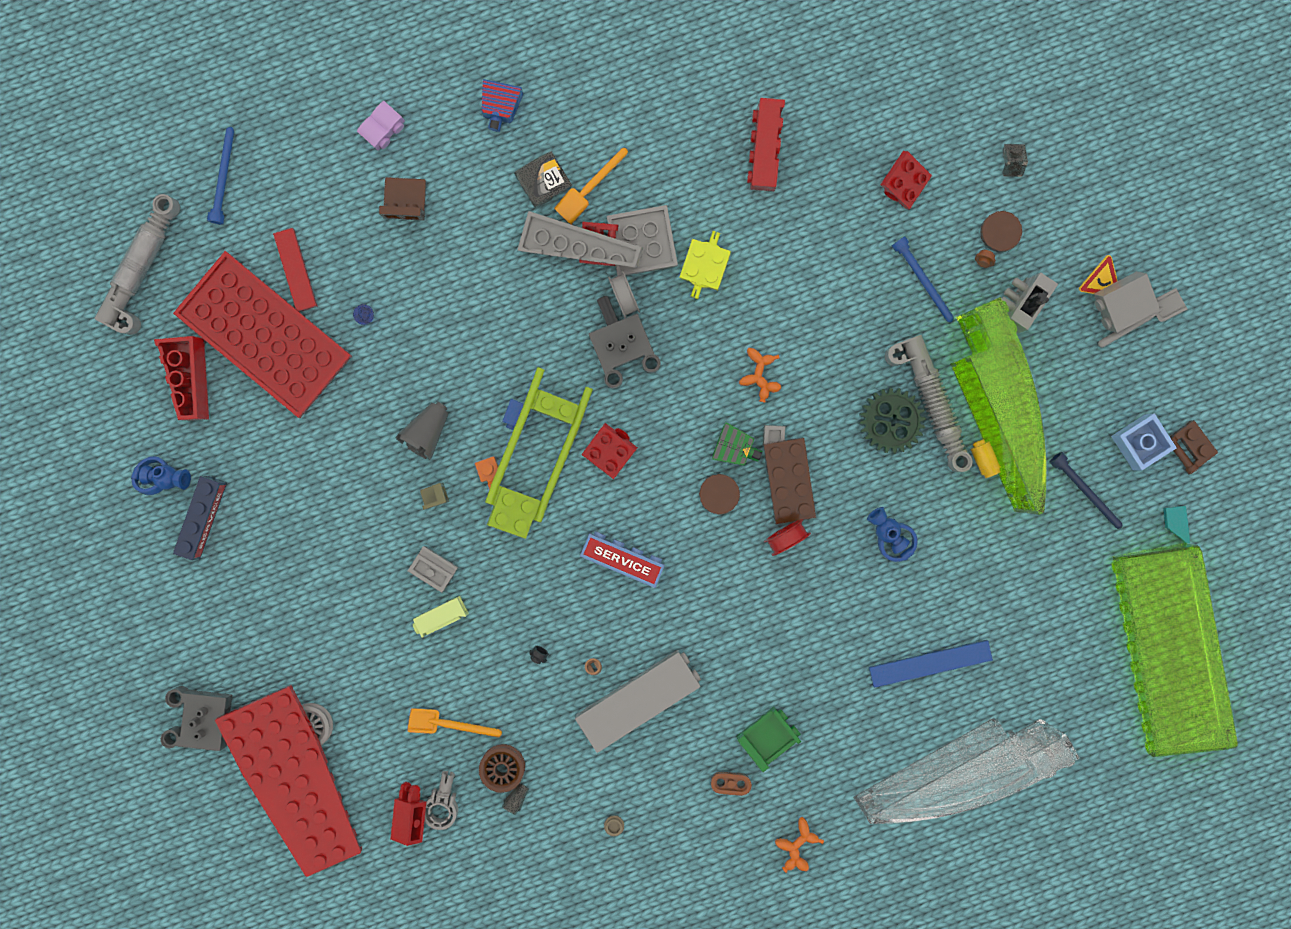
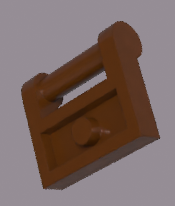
M1191 420L1170 436L1176 446V449L1173 451L1186 467L1184 470L1188 475L1197 471L1200 466L1218 454V451L1195 420ZM1179 439L1190 452V454L1193 456L1195 461L1192 462L1186 455V453L1183 451V449L1180 447V445L1177 443Z

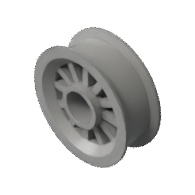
M622 271L621 275L612 279L608 276L625 319L626 315L638 311L640 313L624 271Z
M303 704L302 707L320 744L323 745L332 734V717L327 709L319 704Z

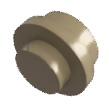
M617 815L609 816L604 823L606 833L610 836L620 835L624 830L623 819Z

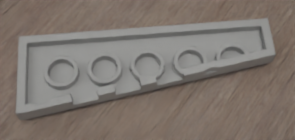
M528 211L518 251L637 268L643 247Z

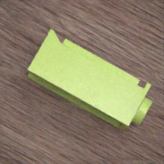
M458 596L414 618L413 628L417 634L424 637L461 619L462 616L466 617L469 613L461 597Z

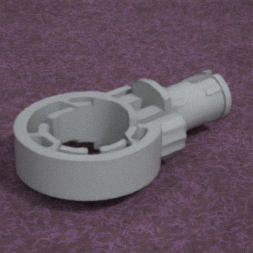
M442 771L438 792L437 788H434L431 796L426 801L425 823L436 830L449 828L458 816V805L455 801L456 793H453L451 796V788L455 776L453 772H450V775H448L449 771ZM432 806H444L448 809L449 816L445 819L436 818L434 814H431Z

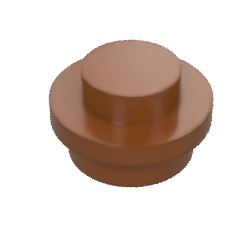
M980 250L975 256V261L983 268L992 267L996 262L995 254L989 250Z

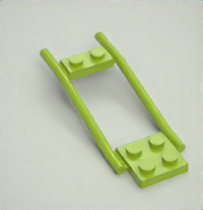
M539 367L536 369L523 408L485 503L493 505L487 522L488 526L524 539L527 538L533 520L542 522L593 390L585 387L579 405L538 390L545 371ZM531 409L571 424L541 501L500 486Z

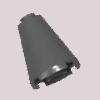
M440 402L436 404L431 403L397 434L396 440L401 444L405 441L409 450L424 459L431 460L448 417L447 407Z

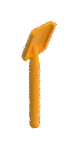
M626 148L620 149L583 187L580 193L575 188H571L554 209L568 223L573 224L589 205L584 196L590 193L628 154V150Z
M411 708L408 732L433 734L436 732L438 725L493 737H500L502 735L500 729L439 719L438 710Z

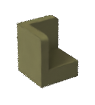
M438 483L420 490L424 502L423 510L449 502L444 483Z

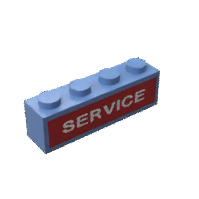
M600 532L589 533L580 557L656 588L665 566L664 563H661V558L651 555L649 558L643 555L644 551L632 547L630 550L624 547L625 543L613 539V542L605 539L606 535Z

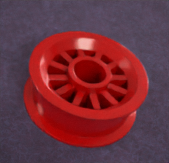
M803 519L783 527L764 540V543L768 542L773 551L772 556L788 550L811 534L802 525Z

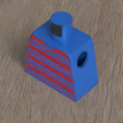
M483 79L482 114L483 117L490 119L489 130L500 132L502 122L512 123L523 97L522 87Z

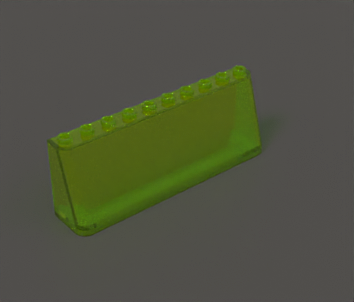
M1182 543L1112 556V570L1117 578L1115 587L1117 593L1120 594L1121 602H1119V608L1125 621L1123 622V629L1128 637L1126 646L1132 659L1130 668L1135 675L1134 689L1139 697L1137 705L1143 718L1141 727L1144 734H1146L1145 748L1147 753L1152 757L1237 748V735L1201 548L1198 545Z

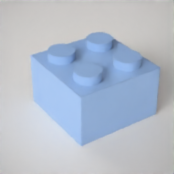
M1155 413L1143 415L1111 436L1132 470H1144L1176 449L1175 444Z

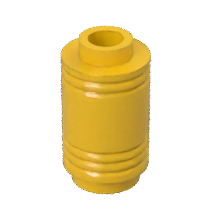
M982 439L973 443V448L970 450L981 475L989 478L1000 473L1001 466L998 463L990 441L985 442Z

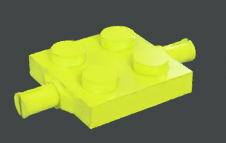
M712 231L709 242H701L695 239L691 241L679 278L689 281L694 285L690 295L692 298L695 296V299H699L702 288L719 290L731 255V251L720 248L717 245L720 236L719 232Z

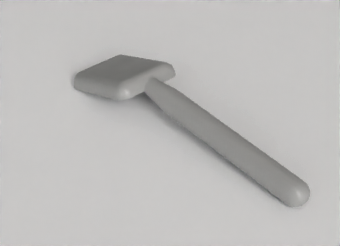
M1175 288L1156 298L1160 311L1118 333H1111L1098 342V346L1103 348L1148 322L1154 316H1157L1158 320L1163 322L1187 310L1178 290Z

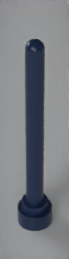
M1063 452L1057 453L1049 463L1055 469L1062 470L1115 528H1122V522L1068 465L1067 456Z

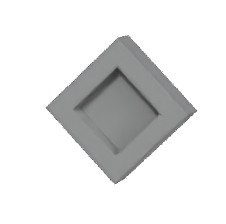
M764 425L763 444L785 440V426Z

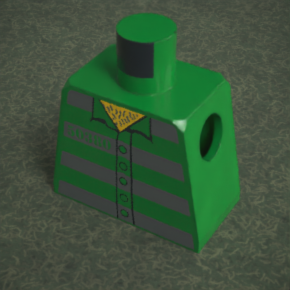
M724 423L711 459L745 466L747 458L759 462L762 450L752 447L753 437L729 423Z

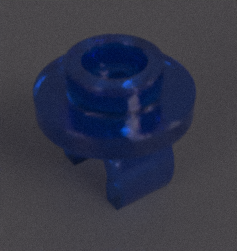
M366 304L358 305L353 312L354 320L361 325L371 323L374 318L373 309Z

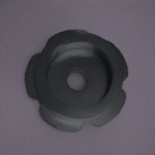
M535 646L529 651L530 659L534 663L541 664V662H547L549 653L543 647Z

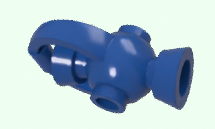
M152 456L143 459L134 467L131 481L133 487L139 493L154 495L162 490H169L174 487L183 490L187 489L191 482V474L187 469L176 471L174 467L169 466L163 459ZM151 463H161V466L155 468L148 465ZM140 480L142 485L154 484V486L148 489H142L140 488L138 481Z
M879 507L868 515L867 520L873 525H877L878 548L885 558L894 562L906 561L914 554L918 539L915 531L910 526L897 522L895 519L887 518L884 507ZM901 528L908 530L911 534L912 544L908 549L906 548L910 541L904 536H900ZM884 542L891 543L890 546L894 554L905 551L900 556H890L884 549Z

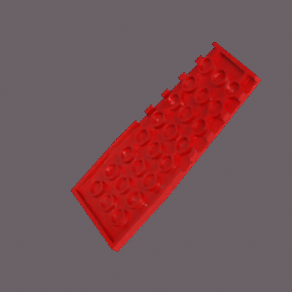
M292 685L215 719L243 777L306 877L361 853L362 846L360 847L358 844L356 831L354 828L352 829L348 819L350 816L348 811L344 809L341 801L342 796L340 791L336 789L335 779L332 772L328 769V761L320 741Z

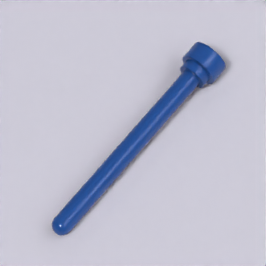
M232 127L226 128L214 205L207 215V222L219 225L224 224L225 218L221 210L234 137V129Z
M904 236L891 246L895 252L902 253L946 321L952 322L954 316L910 252L909 241Z

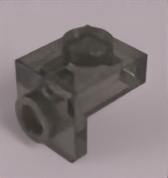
M1004 144L1005 166L1002 172L1003 176L1022 177L1028 164L1025 144Z

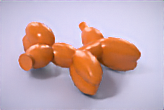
M748 348V356L757 364L754 374L744 376L739 381V384L749 386L756 383L761 388L759 402L766 403L765 399L769 397V392L775 393L780 391L781 385L778 382L768 383L762 377L764 366L770 365L774 360L780 359L779 355H764L762 357L756 349Z
M800 817L798 821L801 835L793 843L782 838L775 840L778 848L789 851L790 859L786 861L785 867H782L785 873L795 867L801 871L809 870L808 862L800 857L798 850L806 841L811 844L824 843V840L819 839L816 834L809 833V825L804 817Z

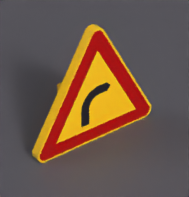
M1106 255L1079 287L1080 292L1094 294L1118 281L1110 255Z

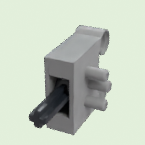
M1041 272L1030 278L1027 277L1023 281L1015 278L1012 281V285L1018 288L1017 291L1014 292L1007 288L1004 291L1006 297H1002L999 301V304L1008 310L998 317L994 327L1011 338L1015 334L1030 328L1058 283Z

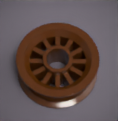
M507 744L491 747L484 754L479 765V776L483 784L488 789L499 793L508 792L516 788L525 772V761L518 749ZM504 764L507 767V771L500 772L497 769V765Z

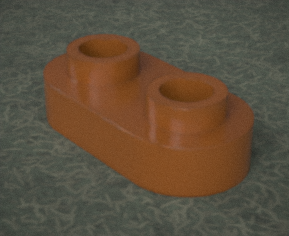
M716 772L710 781L712 789L718 794L743 796L748 794L752 787L750 778L742 773ZM723 779L724 783L722 785L717 784V780ZM740 780L744 781V785L741 787L737 785Z

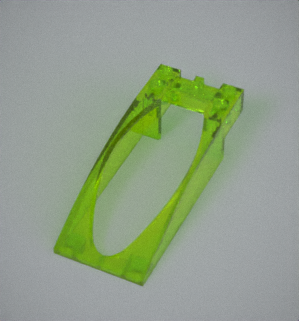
M1001 297L956 317L972 354L950 365L982 438L985 442L990 441L998 463L1001 466V472L998 475L1014 512L1040 515L1044 513L1046 499V450L1042 416L1029 364L1016 334L1017 326L1009 318V308L1006 302L1002 301Z

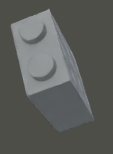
M1136 271L1094 293L1096 299L1094 303L1098 311L1101 312L1103 318L1101 321L1104 328L1116 333L1160 311L1146 273Z

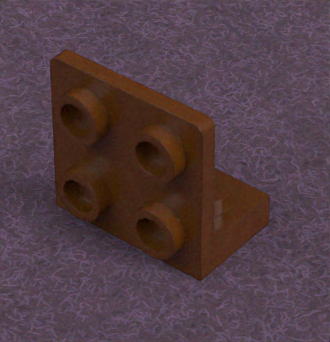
M386 177L384 206H379V214L384 219L424 221L426 180Z

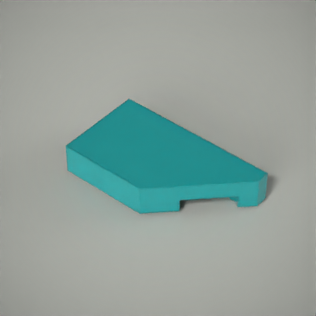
M1186 506L1163 508L1165 528L1180 538L1182 542L1190 543Z

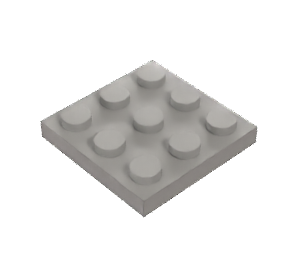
M667 205L607 216L608 224L619 225L615 239L643 247L638 267L616 265L617 276L621 275L622 271L627 276L678 266Z

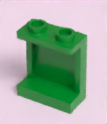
M772 707L736 736L738 742L762 772H765L772 761L795 743H801L799 739L800 732L794 725L790 727L786 722L788 719L782 709L777 711L775 707Z

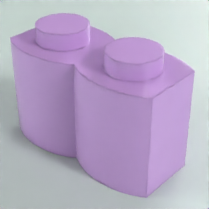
M383 101L360 125L357 132L376 150H380L389 145L390 137L394 133L398 134L403 129L405 120Z

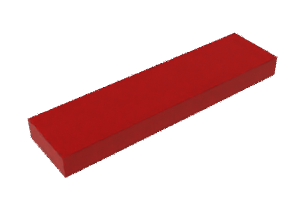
M290 228L273 233L296 310L301 312L318 307L295 229Z

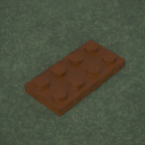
M804 437L763 444L775 524L816 518Z

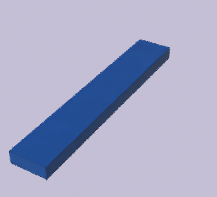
M983 640L870 666L869 672L872 685L875 688L993 661L989 641Z

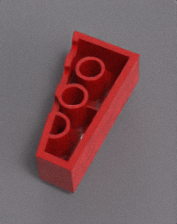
M760 98L757 110H753L752 122L755 123V130H751L750 143H754L753 151L750 150L749 163H752V171H748L747 183H751L750 190L774 192L776 189L779 166L777 155H779L781 146L779 134H781L783 127L781 112L785 107V100Z
M195 336L154 339L155 345L160 352V362L164 365L166 372V382L170 385L172 392L170 395L178 420H209L204 339Z

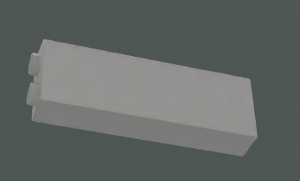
M674 651L576 714L575 720L597 753L701 687L699 683L701 678L695 669L692 671L688 666L690 660L684 652Z

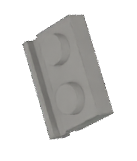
M423 546L408 572L442 593L459 567L428 547Z

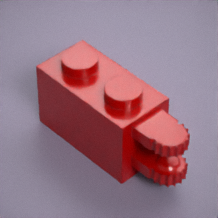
M403 782L400 787L399 798L394 800L390 840L406 846L422 843L427 802L420 800L421 788L418 785Z

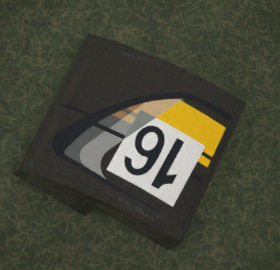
M552 151L538 157L514 172L535 208L551 201L553 197L572 187L571 182Z

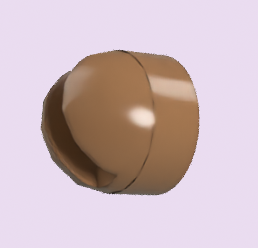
M591 658L585 663V670L590 675H597L601 672L602 665L599 660ZM592 663H594L596 668L598 669L596 672L591 666Z

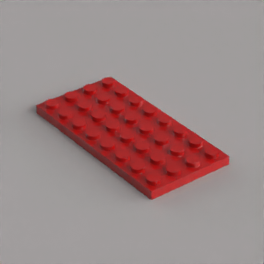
M227 251L223 252L173 312L175 316L298 418L303 416L352 357L351 354Z

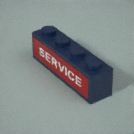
M210 476L199 477L173 554L189 560L201 559L227 482Z

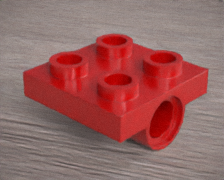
M903 151L880 185L885 189L884 194L887 197L899 202L905 209H910L932 175L908 151Z
M605 423L584 450L582 456L614 479L638 447L629 441L630 437L625 431L619 428L613 429Z

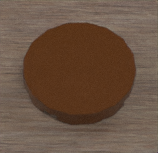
M997 211L983 221L980 229L981 239L990 250L1006 252L1019 243L1022 236V225L1014 214L1007 211Z
M716 474L705 479L701 485L699 496L705 509L719 515L726 514L735 508L739 501L740 492L738 485L731 477Z

